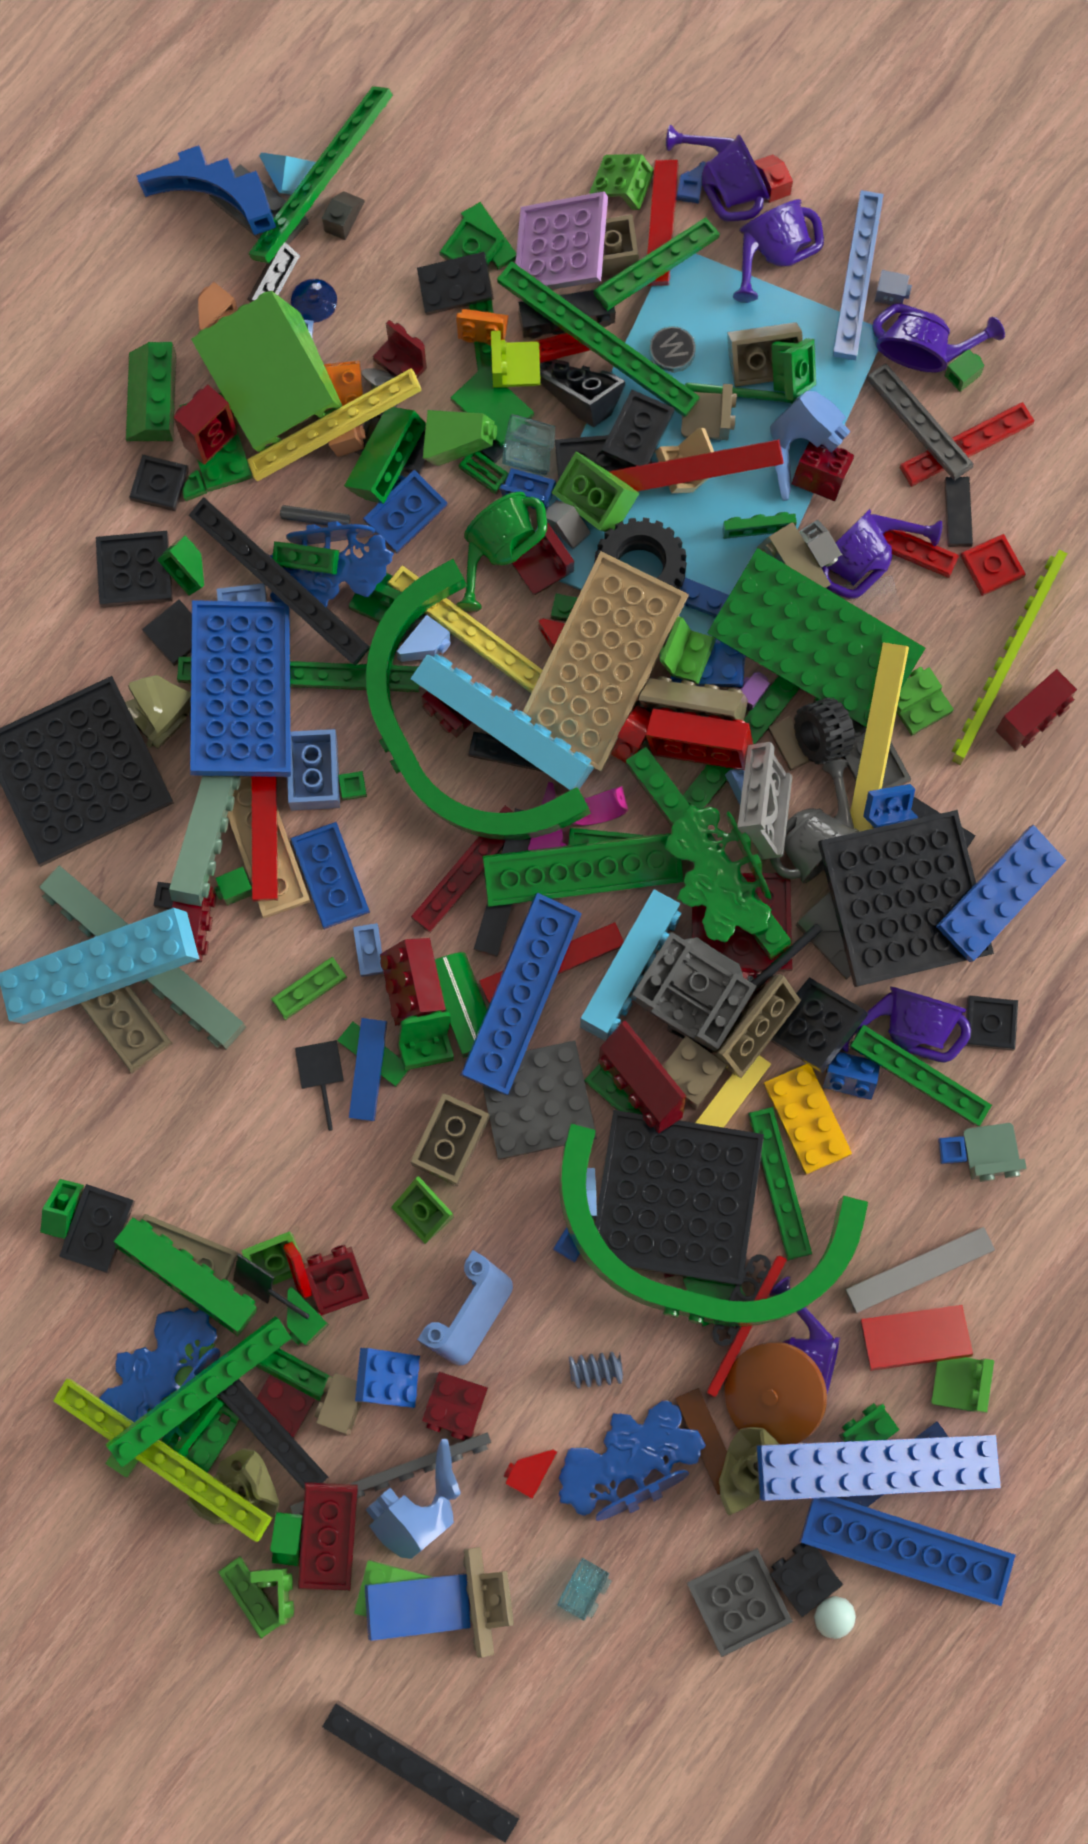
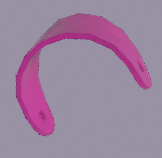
M623 787L613 788L585 798L584 800L591 814L572 824L581 826L594 825L626 814L628 807Z

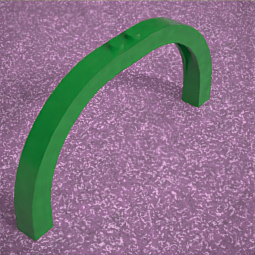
M451 559L418 578L394 600L381 619L372 639L366 667V689L373 719L382 736L379 742L385 753L390 751L394 758L390 763L396 774L401 772L420 801L446 823L476 836L499 840H523L556 832L591 814L578 787L550 802L525 811L495 813L465 806L440 791L426 776L395 717L390 695V676L394 656L400 642L412 624L425 611L441 600L467 587L454 559Z
M571 1124L568 1129L559 1170V1194L563 1217L577 1250L586 1263L608 1285L640 1304L662 1310L665 1316L678 1318L679 1315L689 1317L688 1321L695 1324L708 1322L740 1327L761 1325L786 1318L804 1309L822 1296L845 1271L858 1246L868 1202L842 1196L838 1200L831 1236L820 1261L802 1282L782 1294L757 1301H727L652 1281L638 1274L617 1258L600 1236L591 1216L587 1200L586 1173L596 1130Z

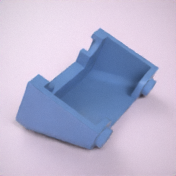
M472 1250L465 1262L464 1271L475 1287L451 1326L448 1328L439 1322H432L424 1328L417 1339L425 1347L458 1366L465 1365L471 1360L513 1290L511 1278L474 1250Z

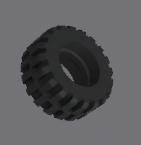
M636 517L630 518L627 524L621 521L615 524V530L609 528L605 532L604 539H600L597 545L594 560L595 564L600 551L618 560L631 551H648L657 556L663 564V571L657 579L679 590L683 586L687 566L686 551L682 548L683 543L679 537L674 538L675 531L670 527L664 529L663 523L658 520L655 523H651L650 518L644 517L642 521H636Z

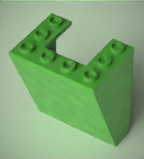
M272 290L260 294L256 300L240 306L238 311L229 316L222 317L218 320V323L210 328L202 329L198 335L191 338L253 449L258 452L281 441L282 439L277 437L278 435L315 414L322 418L342 407V403L301 313Z

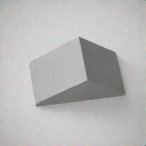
M556 500L546 510L547 523L572 549L590 535L589 529L573 506Z

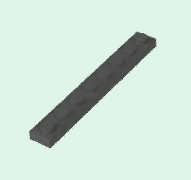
M488 1432L449 1446L451 1463L464 1459L462 1454L471 1450L473 1455L488 1450L487 1444L492 1443ZM437 1451L350 1483L358 1485L357 1499L365 1496L364 1490L374 1487L375 1492L389 1487V1481L399 1478L400 1482L415 1477L413 1472L423 1469L424 1473L435 1470ZM304 1501L290 1506L293 1514L303 1515Z

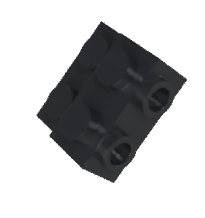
M800 1542L792 1549L794 1554L787 1560L782 1557L771 1566L773 1571L770 1572V1575L799 1615L804 1617L843 1586V1583L816 1547Z

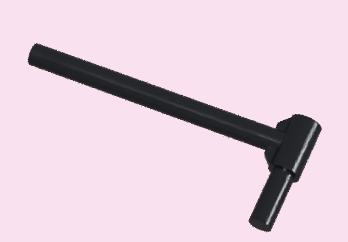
M818 924L813 925L751 981V983L756 985L753 993L823 931Z

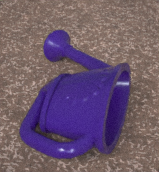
M672 125L668 126L666 133L667 151H670L675 145L683 143L711 147L718 152L713 159L706 162L701 180L713 209L720 219L728 222L746 221L753 219L760 213L763 208L764 199L769 200L770 197L757 166L740 134L736 136V139L685 135L677 132ZM717 194L721 196L727 209L731 208V206L754 202V206L747 211L727 212L723 208Z
M800 199L777 206L740 228L739 231L741 234H744L742 283L739 290L733 293L734 300L748 303L758 299V294L752 289L751 285L752 259L757 250L764 255L768 263L784 267L791 266L817 254L822 249L824 234L821 219L812 209L801 207L802 202ZM804 217H807L813 224L815 243L796 253V251L812 242L811 238H809Z
M900 303L887 307L876 317L872 326L874 335L878 338L876 347L885 357L907 368L933 373L945 370L947 362H950L986 339L994 338L1001 341L1005 338V330L1002 323L996 317H989L987 327L981 333L962 343L951 345L948 344L950 329L942 318L934 313ZM895 313H900L898 319L885 333L882 330V324Z
M869 509L835 542L842 553L838 560L830 566H823L821 568L831 583L826 589L847 599L859 598L887 572L891 564L892 547L883 535L886 531L900 530L921 534L930 539L933 546H936L942 533V521L939 520L930 526H923L871 514ZM829 570L851 582L850 584L854 586L866 573L872 572L857 588L852 590L835 584L829 578Z
M890 986L891 992L867 1011L868 1016L842 1047V1050L846 1053L849 1052V1042L858 1033L862 1025L867 1026L879 1016L889 1015L890 1029H888V1033L895 1045L910 1054L946 1063L953 1060L970 1039L971 1027L969 1021L962 1015L967 1009ZM958 1023L961 1028V1035L945 1053L918 1046L919 1044H926L943 1049V1045L955 1025Z
M785 1277L772 1288L769 1296L773 1297L790 1290L791 1277ZM805 1307L796 1313L807 1325L809 1339L791 1337L782 1343L799 1348L816 1363L824 1378L828 1395L840 1337H835L834 1339Z

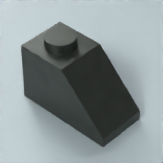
M344 191L333 197L322 217L324 232L346 240L365 202L364 199Z

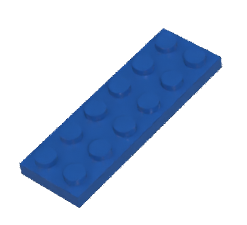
M1035 825L1029 826L936 927L969 962L975 961L1065 863L1066 859Z

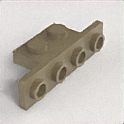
M477 1547L464 1550L463 1564L467 1572V1594L470 1597L471 1604L470 1620L474 1629L473 1646L476 1650L477 1658L494 1655L491 1628L514 1625L507 1571L484 1574L481 1548Z

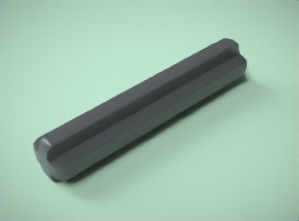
M283 505L280 509V517L284 520L327 526L328 522L335 521L342 525L350 524L351 520L349 514L287 505Z

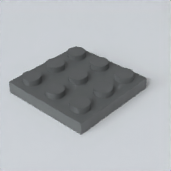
M758 1548L687 1582L688 1588L721 1657L793 1622Z

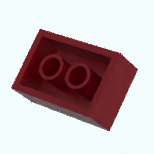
M208 384L203 389L197 390L192 400L186 405L179 407L174 416L184 448L203 465L237 434L229 403Z
M1056 669L1003 716L995 731L1015 751L1021 746L1024 748L1028 747L1040 731L1043 733L1047 730L1057 716L1061 717L1070 708V705L1075 701L1073 696L1077 688Z
M211 885L208 897L203 898L201 906L173 901L172 908L187 912L199 960L195 962H202L203 955L206 956L208 953L209 942L206 941L207 931L211 932L213 918L210 917L211 907L215 908L217 894L214 893Z
M430 938L404 939L380 954V965L385 976V988L389 995L390 1011L395 1026H400L401 1021L410 1016L421 1017L436 1011L443 1012L446 1010Z

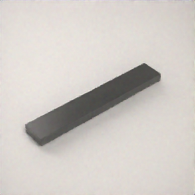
M886 363L867 375V381L954 481L973 468L974 463Z

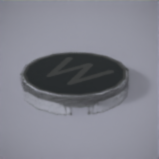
M676 326L664 327L657 331L650 340L649 354L651 361L661 369L675 373L685 370L693 362L696 344L693 336L687 330Z

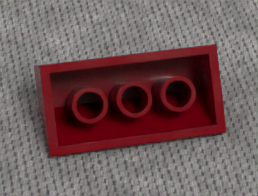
M626 1020L623 1021L601 1045L598 1062L604 1071H609L613 1076V1081L618 1089H623L626 1092L630 1104L642 1112L646 1124L650 1128L653 1127L657 1133H660L683 1118L686 1095Z

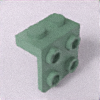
M1011 1123L968 1128L963 1132L971 1180L980 1179V1182L995 1180V1176L1005 1175L1006 1179L1019 1177L1020 1173L1027 1169L1025 1159L1019 1158L1014 1126Z

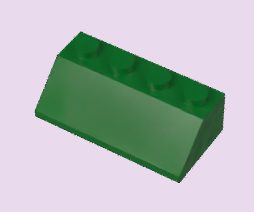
M148 342L129 352L126 441L174 440L176 352L173 342Z

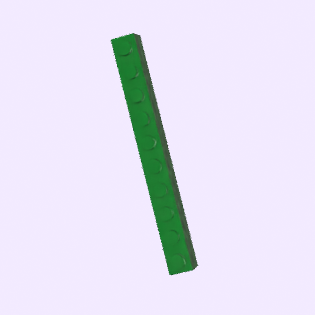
M644 747L626 760L628 769L672 827L675 820L683 817L684 809L689 807V803L647 747ZM711 833L707 834L709 840L717 841ZM718 844L717 850H720L722 847ZM724 851L726 858H727L729 861H732V860L729 858V856L726 854V852ZM741 874L742 882H747V880ZM746 891L745 893H743L742 897H748L749 892ZM755 892L754 897L757 899V901L762 902V900ZM770 912V917L766 921L768 928L754 933L752 936L770 960H773L791 946V939Z

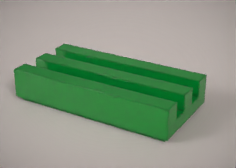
M479 451L465 456L459 464V469L495 495L499 492L501 484L505 485L509 475L507 471ZM474 456L480 462H482L487 467L492 469L494 472L499 474L501 476V479L497 478L495 475L490 473L486 468L479 465L471 458ZM468 463L469 465H471V466H472L473 468H475L477 471H479V472L482 473L484 476H486L487 478H489L491 481H493L494 483H496V485H494L493 483H491L489 480H487L486 478H484L482 475H480L479 473H477L475 470H473L471 467H469V466L466 465V464Z

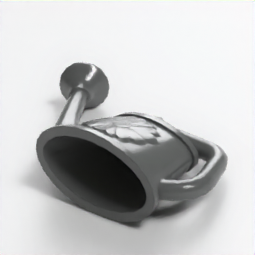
M836 759L822 766V770L829 773L834 780L838 802L836 816L833 818L824 813L820 808H808L795 813L787 821V836L785 837L784 850L796 869L785 868L779 857L770 858L774 870L781 877L786 879L801 878L803 884L808 883L825 870L818 841L859 832L858 829H854L843 782V772L848 766L847 760Z

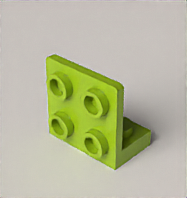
M491 331L493 388L539 386V342L506 343V340H501L500 331Z

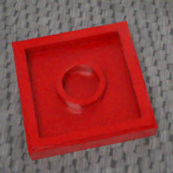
M1004 534L968 549L960 555L982 596L1022 579L1026 575Z

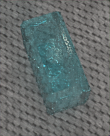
M582 1557L557 1602V1606L585 1621L587 1616L592 1619L599 1606L595 1602L599 1593L605 1594L612 1580L608 1579L610 1573Z

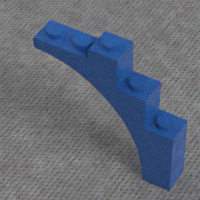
M200 145L178 152L180 159L178 161L136 175L145 197L179 190L203 192L221 198L239 210L246 218L254 235L276 228L257 171L236 178L228 158L207 165Z

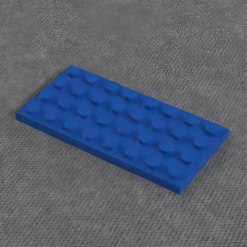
M192 600L190 775L291 777L289 606L286 603Z

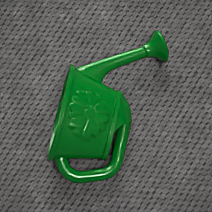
M521 491L513 492L491 503L470 522L464 533L465 540L469 542L466 575L467 587L463 599L456 604L464 612H477L482 609V605L475 598L474 591L477 565L483 555L489 559L492 565H508L517 561L519 557L545 536L547 531L546 509L540 499L526 497L525 493ZM530 506L536 509L538 523L536 532L532 527L528 507Z

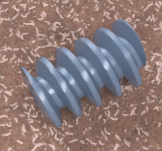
M610 1352L608 1360H606L603 1353H599L598 1361L595 1360L593 1354H589L587 1362L582 1355H579L577 1363H575L572 1356H569L571 1384L574 1382L578 1389L581 1388L582 1381H585L587 1387H591L593 1379H595L598 1386H601L603 1378L606 1379L608 1385H611L613 1377L616 1378L618 1384H622L623 1371L620 1353L617 1359L614 1353Z

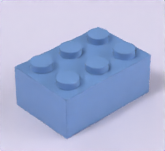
M335 729L291 731V777H287L288 803L291 811L340 808L338 738Z

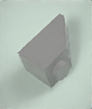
M819 520L799 531L821 568L834 564L838 557L842 555L829 531Z

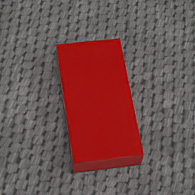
M293 1242L285 1244L283 1248L295 1287L304 1299L312 1296L300 1252Z

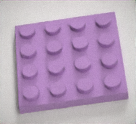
M598 192L521 207L516 265L551 290L601 282L608 195L605 192Z

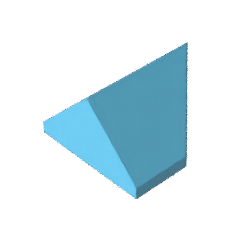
M261 153L259 155L278 192L289 195L293 194L316 163L277 154Z

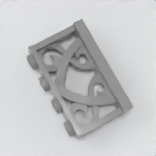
M771 742L748 745L738 819V829L741 833L746 832L759 850L758 856L760 859L783 856L792 775L784 771L775 757V747Z

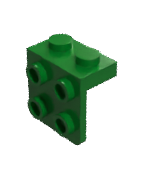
M436 1011L421 1017L410 1016L401 1021L397 1046L404 1070L453 1061L454 1055L448 1038L451 1019L449 1012Z

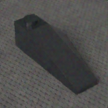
M558 359L540 363V383L577 418L592 427H596L612 415L626 385L625 380L608 371L602 370L600 373L590 371V367L582 366L580 369L570 366L569 362Z

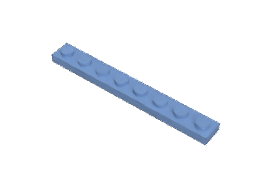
M860 191L833 357L856 360L884 194Z

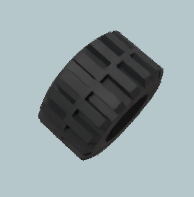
M829 697L804 705L797 710V714L794 717L795 737L802 753L808 757V760L817 765H822L850 754V751L854 748L855 731L848 711L844 709L840 702L838 703L836 699Z

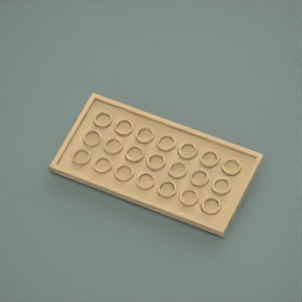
M600 551L523 710L525 714L532 718L530 723L533 725L537 723L546 727L552 732L550 737L553 739L556 737L563 739L572 746L570 750L573 753L576 751L583 753L592 760L590 762L592 766L603 771L618 739L617 735L631 714L660 655L661 648L665 645L689 594Z

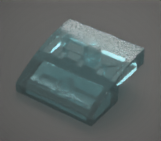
M511 414L504 442L502 464L546 476L550 471V451L555 443V426Z

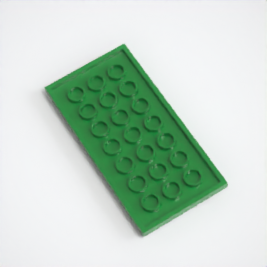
M759 548L756 549L707 632L710 636L818 700L829 697L836 699L848 711L850 719L867 728L883 642L909 647L901 689L926 649L924 646Z

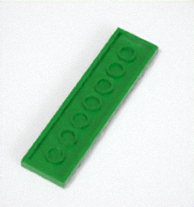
M671 833L482 856L487 905L489 907L529 902L533 900L536 893L553 899L683 882L682 860L676 858L665 849L667 838Z

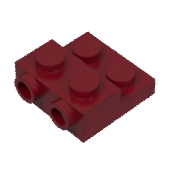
M345 1245L336 1246L331 1249V1254L323 1257L321 1253L314 1254L307 1258L306 1263H303L321 1316L369 1299L352 1246L348 1248Z
M439 1371L422 1419L423 1422L427 1423L426 1428L439 1433L442 1428L452 1431L451 1437L465 1441L466 1436L472 1438L488 1387Z

